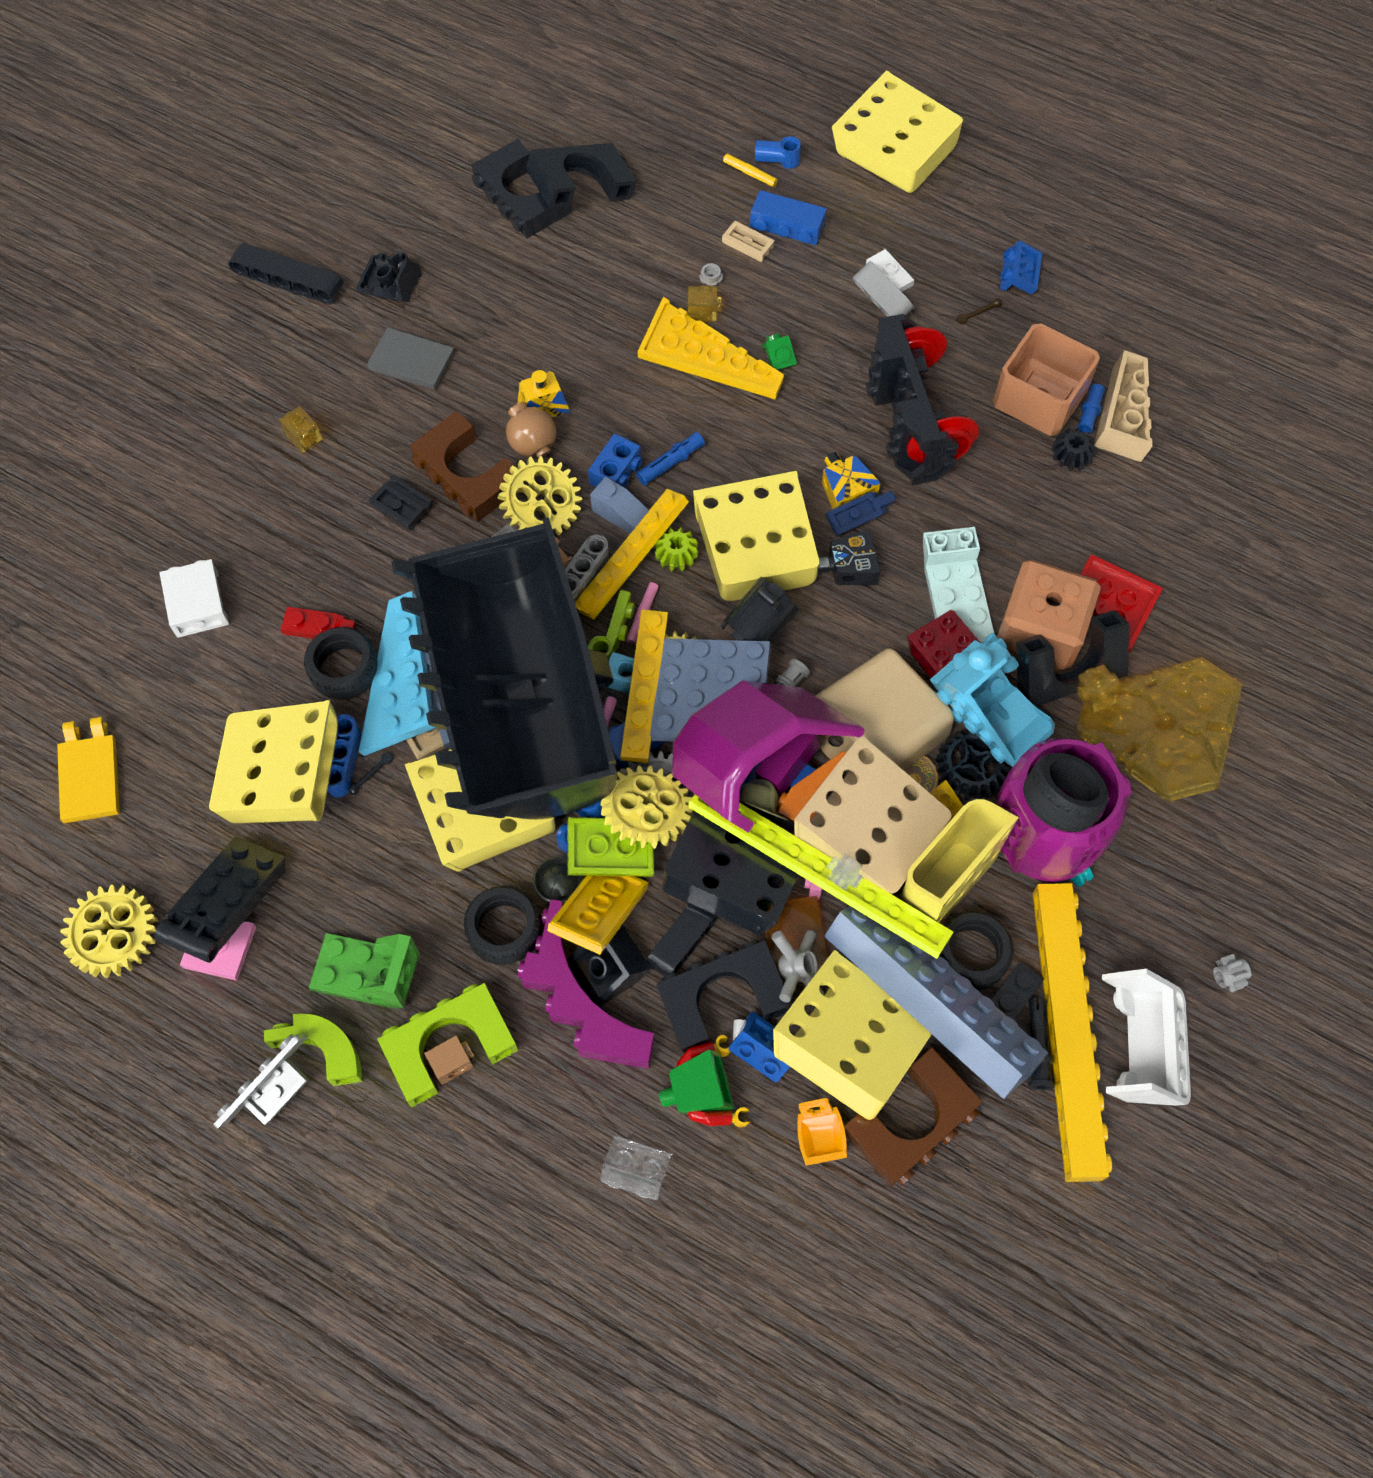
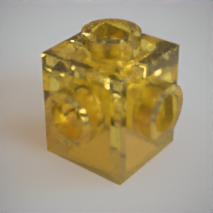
M1104 664L1096 668H1090L1079 675L1080 687L1077 688L1078 695L1082 702L1087 703L1092 713L1118 702L1117 688L1120 687L1119 680L1114 672L1109 673Z

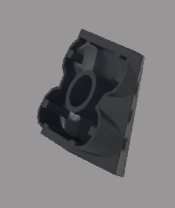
M404 252L397 253L392 258H389L385 253L371 255L356 287V291L358 293L410 303L409 297L418 278L422 277L420 265L411 262Z

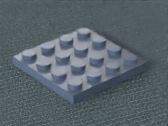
M664 638L650 731L651 740L673 742L692 714L742 680L767 683L771 652L770 641Z

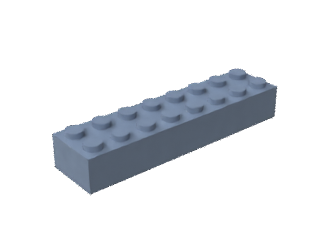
M850 906L842 910L824 937L1003 1099L1027 1080L1048 1054L1036 1039L1030 1037L1012 1018L1000 1011L991 999L983 996L975 989L967 978L961 976L950 967L944 958L938 957L936 959Z

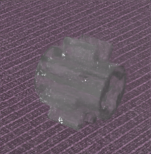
M844 854L841 859L834 856L827 865V868L832 871L828 878L845 891L849 885L857 888L864 879V876L859 873L863 866L847 854Z

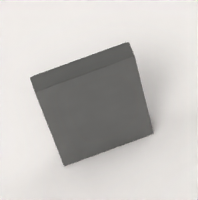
M387 327L369 359L367 367L368 370L436 390L455 352L453 347Z

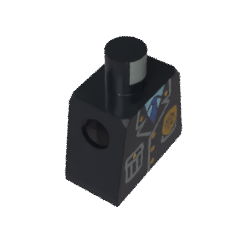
M870 530L831 541L829 556L819 557L818 573L832 571L835 584L878 585L880 569Z

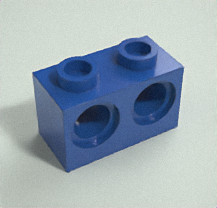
M614 433L588 470L589 484L597 487L607 477L626 488L630 475L633 471L636 472L642 464L640 446Z

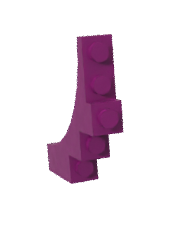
M551 899L549 908H544L541 924L545 925L543 935H538L535 952H539V954L527 952L526 960H521L519 964L518 978H521L523 988L554 993L553 995H548L546 1012H549L551 1022L582 1027V1030L577 1029L574 1040V1047H578L580 1057L649 1069L654 1044V1033L630 1027L609 1016L595 1005L580 988L568 967L563 951L562 937L547 931L550 921L563 906L562 901Z

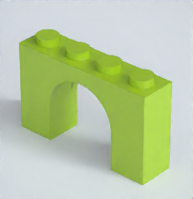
M485 983L481 985L473 984L465 988L462 995L454 999L446 998L436 1005L437 1008L427 1013L423 1011L413 1015L409 1019L410 1022L401 1027L396 1025L388 1028L383 1032V1036L377 1039L406 1101L411 1107L438 1094L436 1086L425 1066L423 1055L427 1040L439 1028L458 1024L471 1029L478 1036L492 1065L518 1051Z

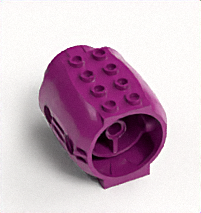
M1073 738L1049 739L1029 748L1013 765L1004 780L996 803L997 806L1019 817L1001 849L1013 873L1021 872L1031 878L1043 881L1068 880L1086 871L1113 842L1124 821L1128 807V798L1132 791L1128 778L1122 775L1117 768L1113 753L1107 750L1102 742L1093 745ZM1051 753L1073 755L1090 764L1103 778L1108 789L1109 800L1104 811L1088 829L1081 832H1066L1053 828L1039 819L1027 804L1023 793L1025 779L1036 763L1045 755ZM1058 787V788H1059L1061 791H1063L1065 794H1067L1068 796L1074 798V797H1073L1070 793H1068L1066 790H1064V789Z

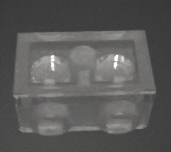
M614 1135L603 1163L600 1181L612 1188H621L635 1193L642 1198L658 1200L672 1154Z

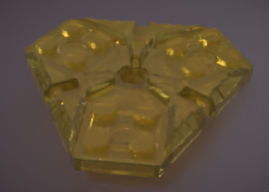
M1203 657L1181 662L1178 665L1174 664L1170 665V667H1163L1160 670L1155 669L1150 671L1148 675L1142 676L1137 674L1133 675V677H1126L1123 680L1118 679L1115 682H1108L1088 689L1077 725V735L1093 745L1102 742L1105 748L1113 753L1116 764L1120 761L1124 762L1125 771L1166 802L1219 789L1230 743L1228 733L1232 734L1242 692V683ZM1154 684V687L1147 689L1146 686ZM1132 750H1135L1136 753H1134L1133 755L1130 754Z

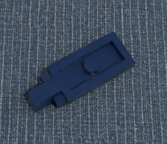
M892 490L878 496L877 492L872 493L871 491L828 511L825 516L836 537H839L880 518L887 512L885 508L892 505L896 498Z

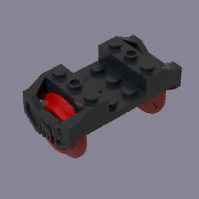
M904 314L879 318V332L875 350L871 352L870 379L866 383V391L868 397H872L875 406L892 403L894 411L892 414L893 427L889 430L890 442L886 445L889 458H893L895 467L910 479L912 486L937 481L954 467L955 460L968 452L979 435V427L971 418L960 416L946 418L943 410L932 411L922 380L926 379L925 372H928V368L943 356L947 348V340L944 334L936 329L917 327L916 323Z

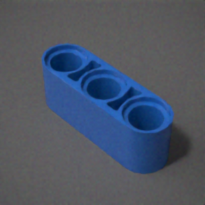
M347 714L337 716L338 732L327 790L333 797H342L348 793V787L353 779L361 740V732L355 719ZM346 728H352L349 733H341ZM347 753L345 757L336 759L338 754ZM341 778L339 783L330 784L333 779Z

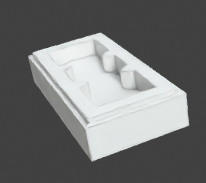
M886 249L866 260V264L872 261L901 292L913 286L914 279Z

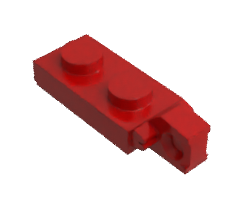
M287 607L280 630L284 635L314 639L319 633L325 632L330 628L350 627L357 630L355 621L347 620L343 615Z

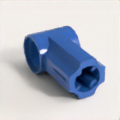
M788 136L783 138L781 142L756 140L755 161L780 162L783 167L793 169L800 164L801 144L798 138Z

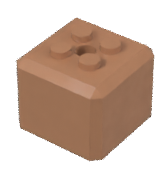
M1042 323L1032 325L1002 368L993 399L995 408L1049 436L1058 435L1088 392L1100 360L1098 352Z
M1033 559L1023 562L1012 589L997 638L1004 640L1009 654L1016 658V642L1041 634L1054 648V670H1064L1072 667L1086 637L1101 588L1096 579ZM1046 599L1060 603V605L1051 606L1047 603Z

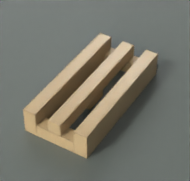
M734 221L722 236L724 244L760 262H763L764 256H767L769 250L774 248L775 240L737 221Z

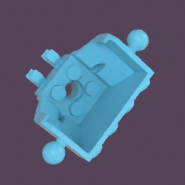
M991 633L982 643L975 640L961 653L955 654L953 660L933 676L930 681L938 691L936 693L938 698L952 710L954 720L959 724L963 721L965 727L972 734H976L991 749L990 753L999 763L1005 761L1013 767L1029 748L1045 741L1054 733L1055 723L1050 716L1036 708L1016 687L1010 684L1004 673L1014 671L1019 664L1015 657H1011L1004 640L1002 638L998 639L994 633Z

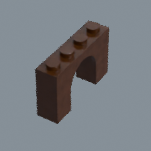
M456 411L410 445L413 454L411 459L417 468H423L427 472L429 479L435 485L439 484L443 488L445 495L451 501L455 500L459 503L460 509L467 517L472 516L479 522L499 507L501 503L505 502L498 499L499 493L504 492L499 486L501 483H507L503 477L505 473L512 475L509 470L514 465L504 458L487 472L477 477L464 478L453 474L448 469L451 460L476 441L473 426Z
M933 1048L918 1059L907 1072L930 1098L934 1106L936 1119L930 1134L917 1140L901 1139L893 1135L877 1117L868 1120L860 1114H857L844 1126L846 1137L890 1187L897 1182L901 1186L905 1184L915 1174L911 1169L919 1161L924 1166L937 1154L934 1148L941 1141L946 1146L958 1135V1132L955 1130L957 1126L962 1122L966 1125L970 1124L980 1114L977 1108L981 1105L982 1101Z

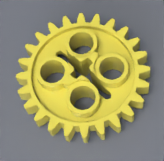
M542 456L539 457L537 463L534 462L532 457H529L527 465L520 460L518 462L519 469L511 466L509 471L512 475L505 473L503 479L507 483L500 484L499 488L504 492L498 495V499L505 501L500 504L499 509H507L503 518H512L509 526L518 525V530L540 525L543 521L536 519L534 512L541 511L545 514L546 518L549 517L552 530L558 536L562 534L561 527L568 530L571 526L568 521L575 522L577 519L573 513H579L581 510L575 504L580 503L582 497L575 496L581 490L580 487H573L577 478L569 479L567 477L571 470L561 471V462L556 467L553 466V458L544 463ZM542 476L545 479L546 484H537L534 480V477ZM526 481L529 484V486L524 485L523 482ZM522 492L526 494L528 501H519L516 493ZM558 494L562 496L564 503L558 504L554 502L552 495ZM536 496H544V500L537 501L535 499ZM551 510H552V511H556L557 514H556V515L552 514V513H551Z
M640 765L637 766L636 772H633L628 767L625 775L617 772L615 788L601 800V815L606 816L604 824H612V834L618 831L621 832L619 840L622 841L626 837L631 838V846L636 841H640L642 848H645L646 842H650L655 849L658 841L667 846L669 838L675 842L677 841L678 835L683 834L691 818L693 810L688 807L691 797H687L688 788L680 789L682 783L680 781L673 782L672 773L666 777L663 776L662 768L657 773H654L652 766L648 767L647 772L643 771Z
M110 885L108 892L100 886L96 896L88 891L87 901L78 898L77 902L80 907L78 909L69 908L73 917L63 919L69 925V928L60 930L64 936L68 937L60 941L64 947L68 948L64 951V954L72 958L70 962L76 967L79 966L83 973L89 971L94 977H97L101 971L105 978H109L111 970L117 976H121L122 967L132 971L131 962L136 961L141 964L142 960L139 955L141 953H151L146 948V945L156 943L150 937V934L156 933L157 928L151 924L157 922L158 918L151 914L154 908L147 904L148 900L143 895L139 897L140 894L134 889L129 892V889L125 886H122L118 891L114 885ZM130 912V916L125 921H120L123 914ZM101 913L100 919L92 923L93 917ZM128 939L125 947L118 949L119 943ZM94 941H99L96 948L89 950L90 945Z

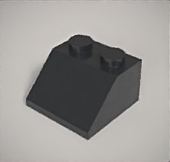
M621 925L601 954L580 946L566 960L591 1001L598 1007L634 986L651 970L623 925Z

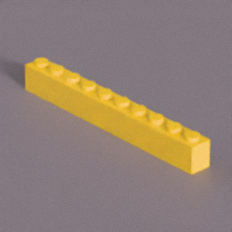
M1072 883L1038 884L1032 896L1042 978H1044L1042 982L1044 998L1048 1001V1035L1050 1052L1054 1057L1052 1070L1055 1082L1065 1182L1103 1181L1109 1177V1173L1112 1171V1161L1110 1154H1106L1105 1142L1108 1140V1129L1106 1123H1102L1101 1111L1104 1110V1098L1102 1093H1098L1097 1081L1100 1080V1067L1098 1063L1094 1062L1093 1052L1096 1051L1097 1044L1095 1034H1091L1090 1030L1093 1011L1091 1005H1087L1086 994L1089 992V980L1083 974L1082 965H1085L1086 956L1085 950L1080 948L1079 937L1082 936L1081 921L1076 918V910L1079 904L1078 895L1073 893Z

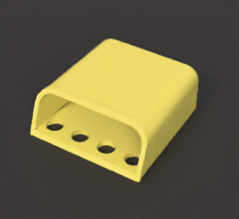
M886 70L832 126L839 155L901 190L912 193L955 148L963 119ZM877 96L881 97L884 101L882 103H874L871 99ZM861 110H866L871 115L868 117H861L858 114V112ZM853 124L857 129L855 131H848L845 129V125Z
M797 471L693 491L696 519L700 526L722 599L725 601L741 600L760 577H763L770 583H776L784 591L808 586L816 580L819 558ZM789 483L793 486V491L789 494L782 493L779 489L780 485ZM758 488H764L768 491L769 495L766 498L760 499L754 495V491ZM733 493H739L744 499L741 503L735 504L729 500V496ZM707 498H714L718 501V505L715 508L709 509L704 506L703 502Z
M330 700L230 714L226 721L209 809L231 823L320 821L324 812L338 732L337 715Z
M435 755L405 764L442 865L460 872L465 868L546 836L555 830L554 817L538 820L506 816L505 818H494L467 814L465 810L447 807L444 794L447 792H462L457 770L439 766ZM430 792H432L435 803H431L428 800ZM440 816L442 818L445 828H442L437 824V820ZM449 841L455 853L447 850L446 846Z
M976 799L965 804L911 865L900 900L942 924L995 862L1019 817L984 799Z
M834 950L773 1029L774 1055L777 1059L795 1069L852 1110L871 1120L877 1116L932 1034L862 970ZM822 985L829 986L825 996L819 991V987ZM805 1005L816 1007L810 1016L804 1010ZM793 1024L801 1026L795 1036L789 1031V1026Z

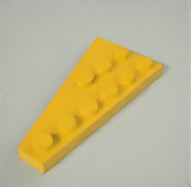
M665 297L662 298L638 350V358L775 400L784 381V374L761 359H754L741 346L737 348L730 343V339L704 322L696 321L689 317L687 311L672 306Z

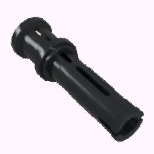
M1036 998L1028 1000L1030 1035L1048 1052L1032 1073L1031 1080L1028 1081L1029 1089L1040 1091L1055 1088V1082L1051 1079V1064L1054 1063V1057L1049 1053L1048 1001L1045 998H1039V1010H1037Z

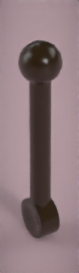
M996 298L992 303L966 315L959 314L957 322L965 324L967 319L993 307L999 308L1002 305V301Z

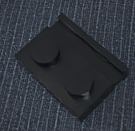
M391 475L387 484L384 483L369 499L371 507L409 531L426 514L425 511L433 506L430 498Z

